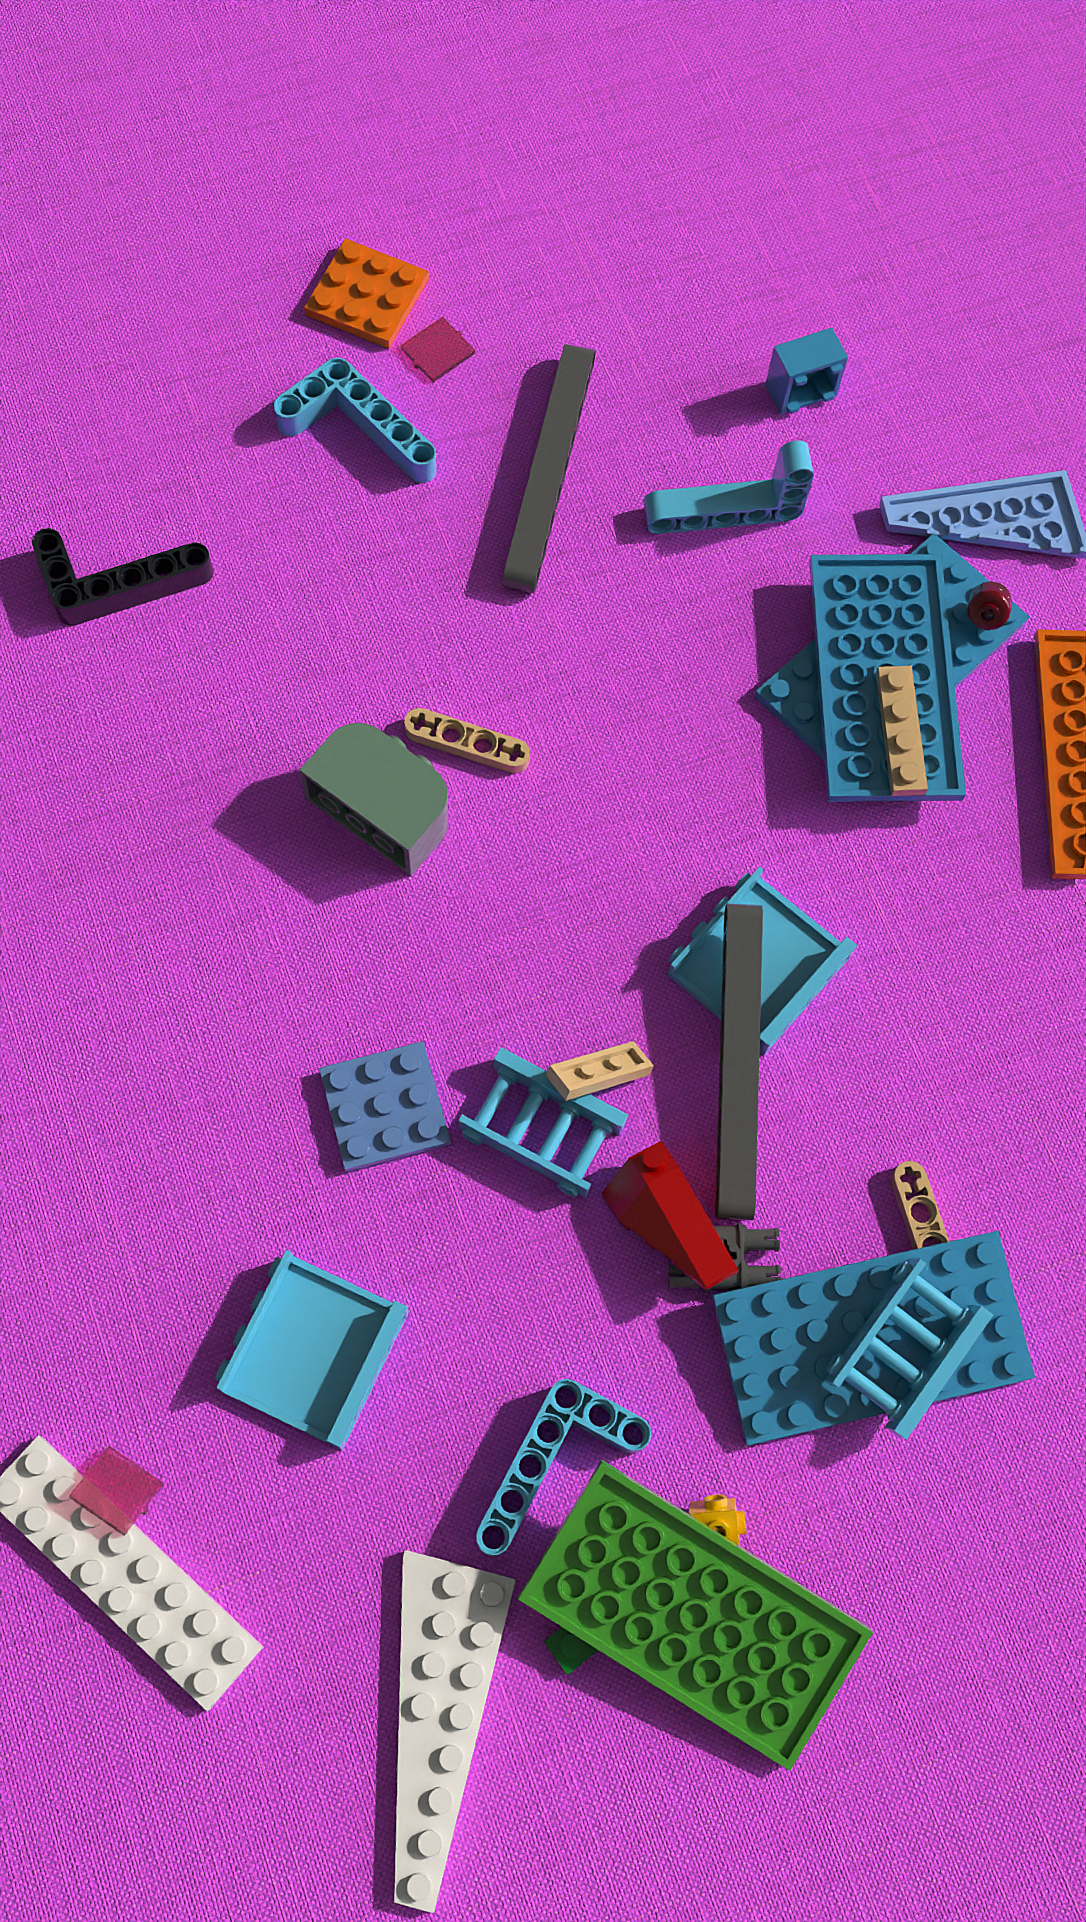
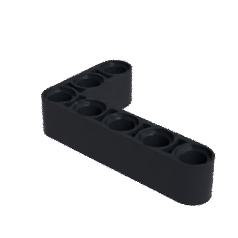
M50 528L41 529L36 532L32 539V546L57 615L61 622L70 626L79 625L204 585L211 580L214 573L209 550L203 544L194 542L77 579L59 532ZM196 562H201V564H199V565H196V566H193V565H192V564H194V563H196ZM170 572L168 575L160 576L162 573ZM60 575H65L64 577H62V578H60V579H55L56 577H58V576H60ZM133 582H139L138 584H136V585H134V586H128L129 584H131V583H133ZM102 592H107V593H106L105 595H103V596H97L98 594H100V593H102ZM74 602L73 605L65 607L66 604Z

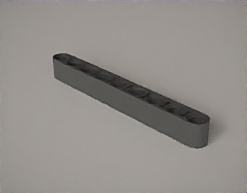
M564 344L507 557L502 587L533 594L536 591L593 371L596 350Z
M726 904L724 911L715 1197L716 1219L753 1221L755 1216L763 935L762 905Z

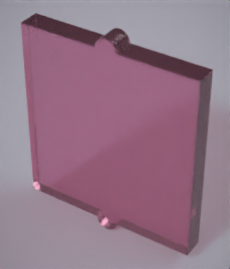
M443 316L400 345V349L412 360L414 368H419L433 383L475 354V349L462 337V332L456 331Z
M108 1446L95 1464L86 1468L85 1476L72 1491L69 1498L125 1536L140 1515L147 1514L149 1510L148 1505L164 1483L111 1446Z

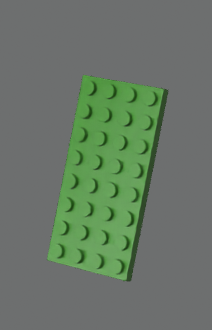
M602 1459L518 1595V1600L789 1771L792 1769L873 1634L870 1627Z

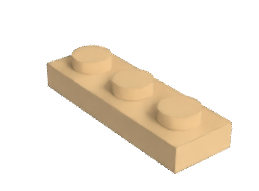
M632 1041L549 1066L546 1076L565 1101L649 1076L654 1065L637 1044Z

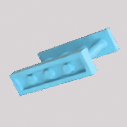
M501 1047L494 1058V1069L498 1071L497 1075L499 1077L475 1119L472 1120L463 1114L461 1115L459 1130L463 1131L462 1136L476 1145H481L483 1142L559 1183L557 1187L561 1191L572 1197H577L578 1194L586 1197L591 1183L582 1179L606 1134L610 1135L613 1132L618 1136L620 1135L626 1124L628 1114L590 1094L565 1101L547 1078V1071ZM519 1082L529 1087L530 1095L507 1136L503 1137L488 1129L487 1125L510 1085ZM549 1098L559 1103L562 1111L538 1154H535L518 1144L542 1101H547ZM581 1115L592 1121L591 1125L594 1128L571 1170L568 1172L550 1161L574 1117L579 1118Z
M910 1259L909 1262L903 1261L892 1275V1279L895 1282L844 1354L839 1352L830 1361L826 1369L829 1375L824 1380L830 1386L838 1388L844 1380L888 1413L887 1418L890 1421L885 1428L895 1436L905 1440L908 1439L993 1317L992 1313L980 1305H970L969 1308L959 1307L921 1278L919 1273L926 1265L921 1259ZM909 1288L953 1320L952 1325L955 1328L947 1339L944 1337L942 1339L938 1338L897 1306ZM887 1319H890L931 1351L930 1355L933 1359L925 1370L923 1368L918 1370L875 1337ZM866 1349L910 1382L909 1387L912 1389L904 1401L901 1399L896 1401L853 1368Z

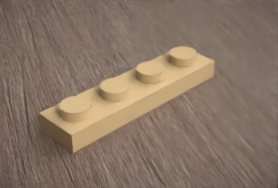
M912 665L878 667L876 681L891 796L925 795L928 785Z

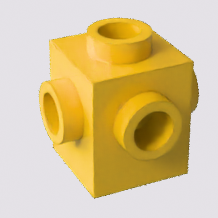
M713 1494L704 1497L703 1501H691L689 1503V1515L740 1546V1535H746L747 1531L744 1510L737 1511L736 1498H727L723 1494Z

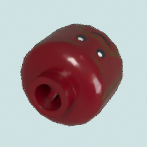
M993 581L981 583L970 594L967 607L969 620L974 626L982 630L990 631L1000 628L1010 617L1012 608L1011 593L1001 583Z

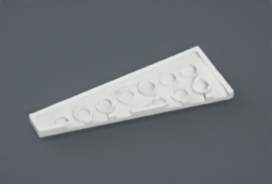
M408 1550L404 1551L402 1572L394 1903L434 1913L516 1579Z

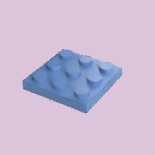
M424 1041L319 1068L346 1173L451 1145Z

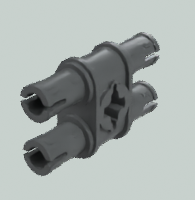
M737 1223V1226H714L736 1264L739 1273L707 1290L674 1265L668 1266V1276H683L670 1277L668 1279L669 1289L701 1288L702 1291L710 1293L711 1291H731L780 1280L781 1277H766L781 1274L780 1265H747V1262L744 1261L746 1251L779 1252L780 1240H776L780 1236L779 1229H746V1226L742 1225V1223Z

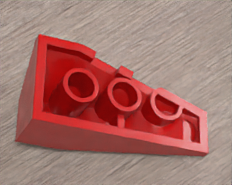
M660 1141L629 1157L602 1192L603 1199L619 1224L628 1231L631 1229L642 1237L645 1244L653 1250L657 1249L668 1257L676 1268L705 1290L739 1273L736 1264L680 1167L663 1142Z

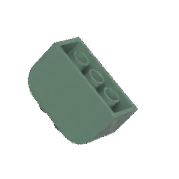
M365 723L344 725L335 730L299 770L304 795L308 801L410 876L415 873L446 835L449 823L448 793L444 779L433 769L432 763L426 757L420 754L415 756L406 749V745L395 735L388 736L378 728Z

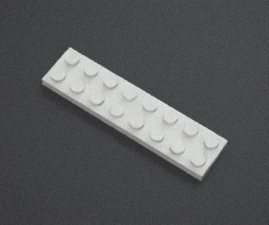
M38 1435L0 1476V1512L206 1711H210L264 1647L42 1436Z

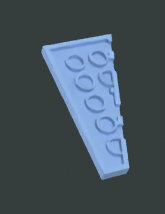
M1066 470L882 496L879 502L886 531L930 537L935 533L941 539L1086 559V532Z

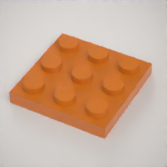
M345 238L305 305V316L390 349L428 282L429 271Z

